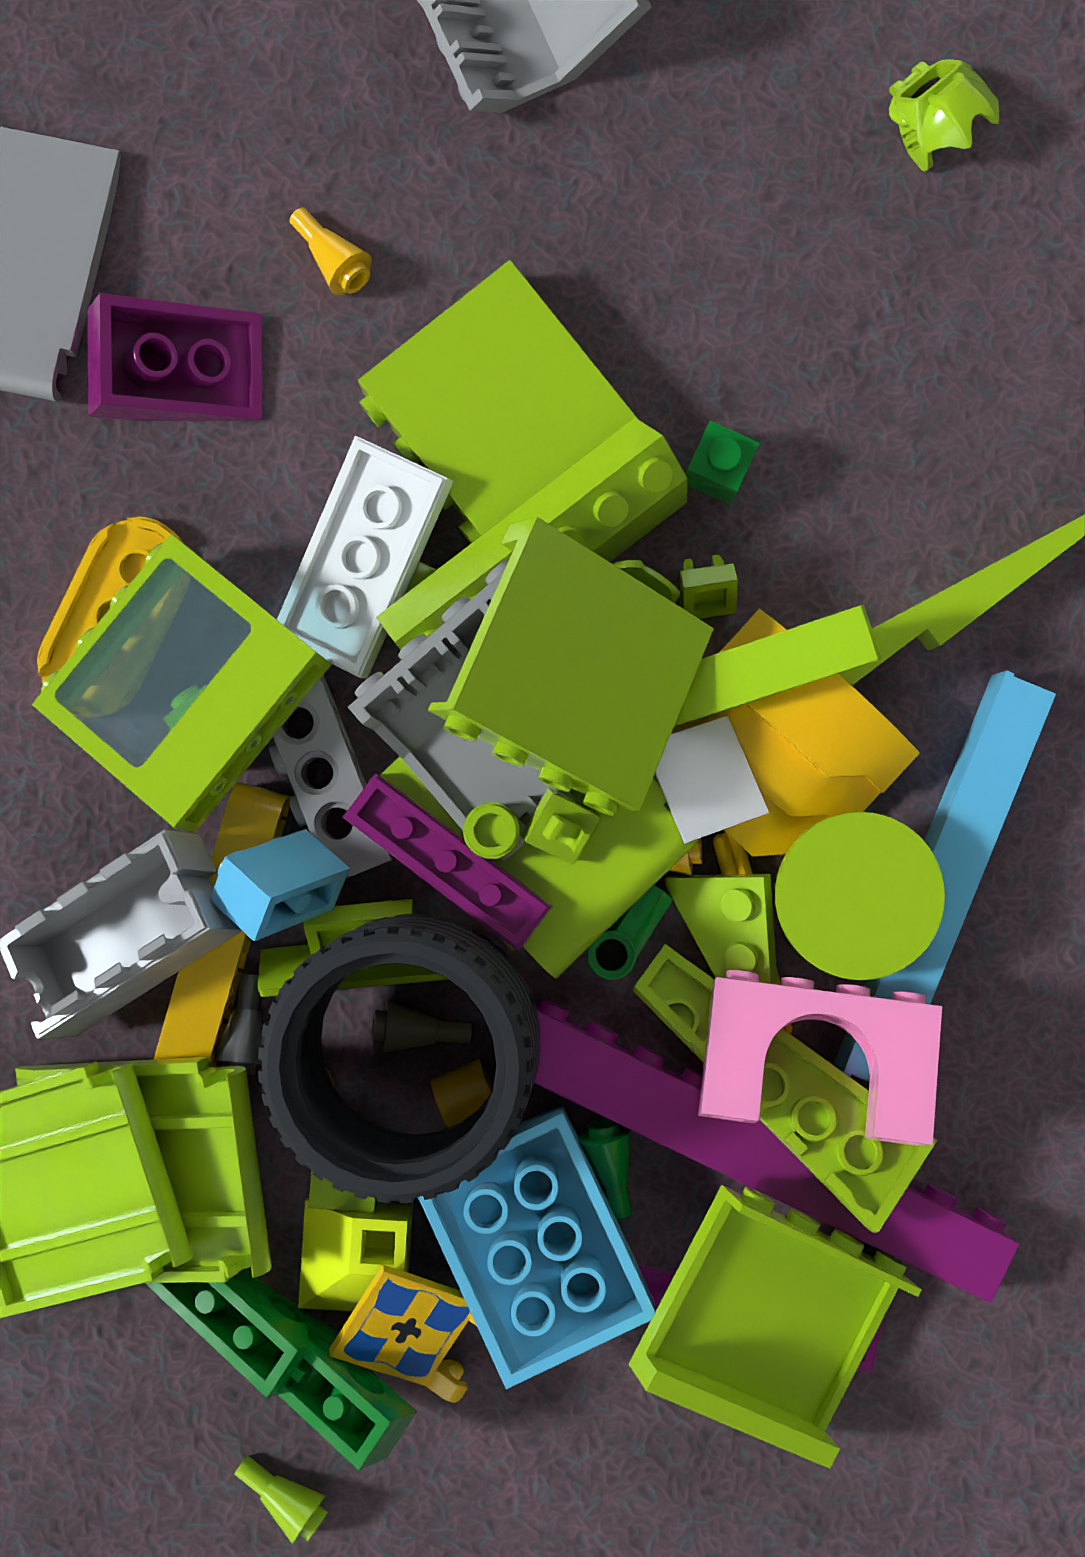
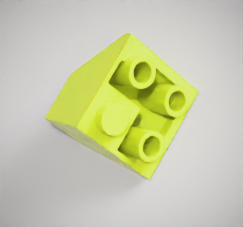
M306 1198L298 1308L353 1311L382 1264L409 1273L413 1204L378 1202L374 1213L308 1208L309 1198Z

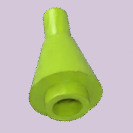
M249 1456L243 1460L234 1474L261 1496L260 1500L292 1545L299 1536L309 1541L328 1514V1511L321 1507L326 1495L279 1475L274 1477Z

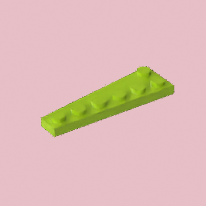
M665 944L632 991L704 1063L711 991L714 979ZM781 1029L772 1039L765 1056L759 1119L867 1229L877 1233L937 1140L933 1137V1145L915 1146L865 1139L869 1091L787 1031Z

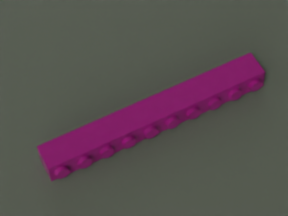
M541 997L538 1004H535L540 1024L541 1035L539 1045L541 1049L534 1083L992 1303L1019 1246V1243L1004 1230L1007 1222L1000 1217L977 1206L973 1214L968 1213L955 1206L958 1198L930 1183L927 1184L924 1191L909 1184L880 1231L873 1233L838 1200L760 1119L756 1123H746L698 1116L702 1073L686 1067L683 1074H680L663 1065L667 1058L662 1054L641 1044H637L635 1050L632 1051L615 1042L618 1036L616 1032L594 1021H589L586 1028L566 1019L570 1011L551 1000Z

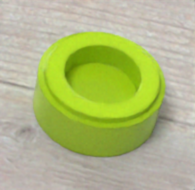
M489 802L475 807L468 814L464 822L463 835L467 846L476 855L486 859H500L512 853L518 846L521 838V824L517 815L510 808L499 803Z

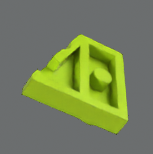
M770 874L672 875L665 878L666 888L715 978H725L726 971L740 970L759 974V983L774 984L777 982Z

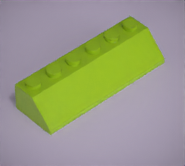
M634 417L376 618L400 650L418 635L425 634L428 638L445 623L442 620V616L452 604L464 596H468L470 599L474 598L488 585L485 581L488 574L498 564L511 557L513 551L501 545L509 524L534 517L541 518L608 562H611L687 503V477L664 436Z

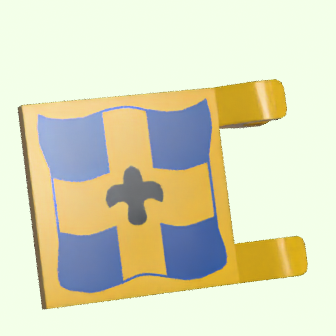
M382 1264L330 1346L329 1353L330 1357L424 1385L444 1400L456 1403L468 1389L465 1381H459L464 1369L461 1363L457 1361L443 1359L467 1322L470 1321L474 1325L476 1323L460 1290Z

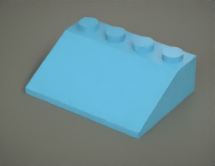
M563 1103L520 1122L505 1150L501 1149L498 1152L497 1159L472 1181L464 1180L460 1183L458 1189L449 1193L439 1194L436 1198L424 1200L423 1196L418 1197L506 1389L652 1320L656 1312L653 1296L593 1167L578 1140V1135Z

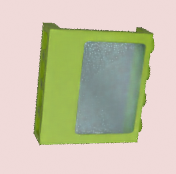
M170 534L164 543L157 545L150 551L146 557L143 569L130 585L121 588L114 595L110 603V609L99 623L87 630L79 638L76 644V651L63 667L47 677L42 685L41 694L32 705L173 828L195 833L332 663L211 567L192 549Z

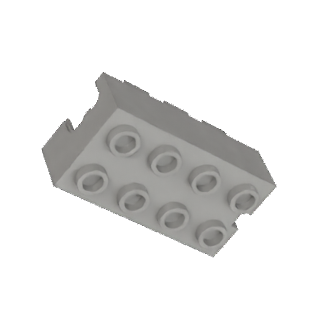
M171 830L161 831L130 853H124L100 869V873L88 881L79 883L58 897L57 901L46 909L37 911L16 925V929L0 939V951L11 978L27 979L35 990L34 996L37 1004L44 1011L45 1021L31 1023L37 1039L78 1036L242 931L210 901L214 888L209 877L217 873L199 834Z

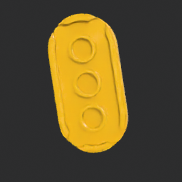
M139 516L126 518L127 520L116 524L112 523L95 535L40 646L37 666L39 676L42 677V683H44L49 675L63 667L76 651V644L79 638L87 630L95 627L108 612L114 595L121 588L130 585L143 569L146 557L150 551L157 545L164 543L170 534L182 542L173 530L157 520ZM187 571L186 574L184 573L73 709V712H76L73 713L75 716L90 719L112 716L129 706L136 699L188 594L192 575Z

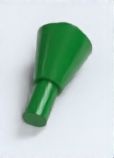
M600 1117L587 1124V1129L580 1133L578 1140L602 1186L605 1187L608 1202L616 1219H621L632 1213L626 1186L628 1181L631 1129L606 1117Z

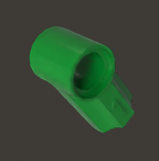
M653 885L586 950V960L589 967L598 976L607 980L626 976L633 969L638 954L668 909L673 898ZM607 939L618 940L625 950L623 962L615 969L601 968L596 960L597 947Z

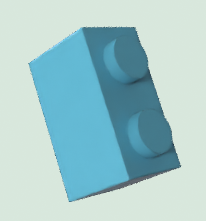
M305 829L284 837L274 838L269 842L243 851H235L225 856L219 866L218 878L210 901L253 941H257L333 910L350 868Z

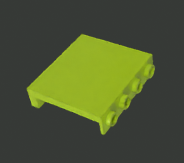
M511 260L507 261L358 379L362 392L366 396L359 401L361 407L378 428L387 423L398 436V439L392 445L399 455L454 481L442 508L446 510L453 505L465 520L458 527L470 544L634 417L637 418Z
M534 517L511 523L501 545L513 552L447 702H431L428 711L446 720L443 728L449 733L472 742H476L477 738L494 746L491 754L499 760L517 767H524L526 763L540 771L538 779L544 784L565 792H570L572 788L585 795L583 804L597 812L614 816L616 810L640 811L714 628L541 518Z
M721 1185L628 1365L647 1392L830 1469L840 1448L825 1431L897 1290L900 1288L919 1297L922 1289L904 1275L907 1266L888 1253L877 1250L874 1257L862 1252L864 1245L853 1237L837 1229L833 1230L831 1236L818 1231L820 1227L818 1222L793 1208H790L787 1215H784L773 1209L775 1203L771 1199L752 1188L745 1187L742 1194Z

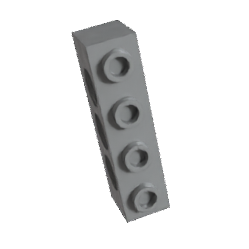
M323 675L293 712L295 713L302 709L308 710L314 721L312 731L304 738H294L288 728L291 714L273 736L276 745L269 747V752L279 776L284 777L288 775L295 795L289 797V804L300 827L307 825L310 833L350 868L346 877L348 878L396 858L354 826L350 834L343 839L335 838L327 829L328 815L336 808H343L347 811L367 783L325 675ZM324 758L333 768V778L329 785L322 789H317L310 784L307 772L312 762Z

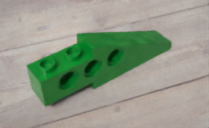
M244 1269L227 1282L145 1283L266 1398L275 1395L280 1396L357 1470L386 1459L417 1413L410 1404L371 1369L330 1357L329 1348L339 1333L304 1309L298 1308V1305L259 1279L252 1278V1275Z

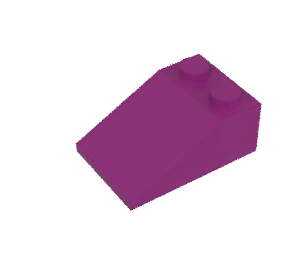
M99 293L87 309L89 417L134 421L262 420V313Z

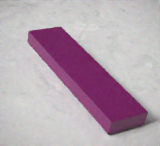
M377 773L374 774L343 816L350 824L516 951L521 950L553 907L493 860L482 858L473 853L467 846L464 838Z

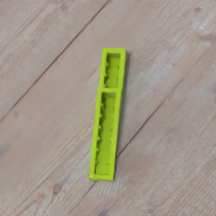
M1085 515L872 628L881 660L838 674L852 686L915 637L920 640L927 651L941 646L1085 536Z
M860 605L702 658L674 727L881 660L865 606Z

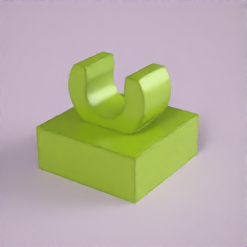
M712 555L711 567L694 569L692 559H685L683 571H680L681 608L698 619L735 614L738 579L734 563L724 564L723 559L719 555Z
M548 787L521 836L525 842L574 865L601 817L595 810Z

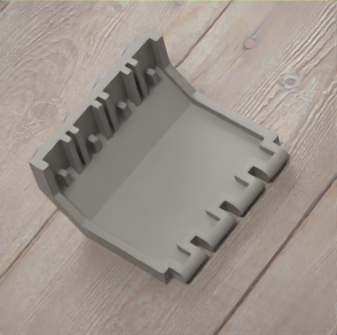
M417 0L425 11L435 33L437 45L446 57L458 84L460 96L466 102L469 110L503 113L576 80L652 8L649 0Z
M508 558L498 564L485 579L488 585L474 598L470 599L468 596H464L452 604L442 616V620L445 623L428 638L425 634H421L406 644L398 654L401 661L385 675L382 672H377L367 678L356 689L355 695L358 698L348 708L362 725L374 730L404 760L462 830L468 814L475 807L484 803L494 802L510 808L517 815L521 824L522 835L526 825L521 819L528 813L532 817L548 787L573 800H576L570 792L552 788L538 779L540 771L526 763L524 767H517L499 760L491 754L494 746L479 738H477L476 742H472L449 733L443 728L446 720L428 711L431 702H447L510 559ZM522 836L515 850L506 857L501 858L503 861H506L526 843Z

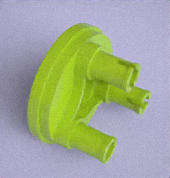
M849 812L837 814L817 822L803 832L791 845L781 862L779 871L774 877L777 879L776 884H773L777 916L785 936L795 950L809 963L841 978L872 980L904 969L920 957L928 948L939 929L945 903L943 876L931 849L917 833L905 824L876 813Z

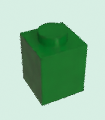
M710 420L685 474L687 485L730 504L741 485L759 442Z

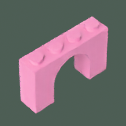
M740 970L726 971L725 978H715L711 991L698 1116L746 1123L758 1122L765 1056L772 1039L779 1030L794 1022L821 1020L835 1024L848 1032L860 1045L867 1059L870 1083L865 1139L915 1146L933 1145L942 1006L926 1004L925 995L911 992H893L892 1000L870 997L869 988L857 985H837L836 992L814 990L815 982L802 978L784 977L781 978V985L759 983V974Z

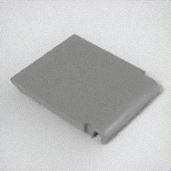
M0 127V391L59 402L62 399L61 393L56 388V379L58 374L67 375L66 356L77 358L87 317V309L90 305L118 184L121 160L119 150Z

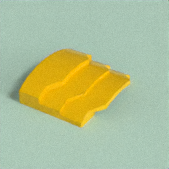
M759 608L720 652L786 631L787 629ZM839 674L674 727L671 733L674 734L728 716L769 813L723 829L751 856L786 854L795 840L817 822L837 814L863 812L880 793H884L920 754L887 718Z

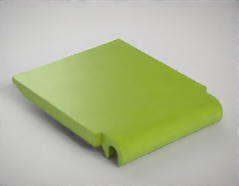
M400 756L381 774L392 785L464 838L463 830ZM654 778L640 811L616 810L614 816L597 812L601 818L574 865L527 842L506 861H503L501 858L491 859L553 906L523 947L556 979L699 842L696 839L684 844L672 813L665 807L667 801L661 786ZM571 788L570 793L575 797V801L583 804L585 795ZM528 813L521 819L526 826L531 819V815ZM503 941L511 951L515 950L513 947H511L509 944Z
M208 1057L97 1062L100 1072L132 1063L194 1254L191 1260L174 1268L172 1262L164 1265V1273L153 1281L145 1283L227 1282L239 1271L250 1267L252 1278L269 1272L272 1266L246 1068L242 1066L209 1067ZM89 1063L20 1066L15 1068L17 1085Z
M96 1061L0 1091V1318L153 1281L164 1273V1265L172 1262L175 1268L194 1257L132 1063L100 1072Z

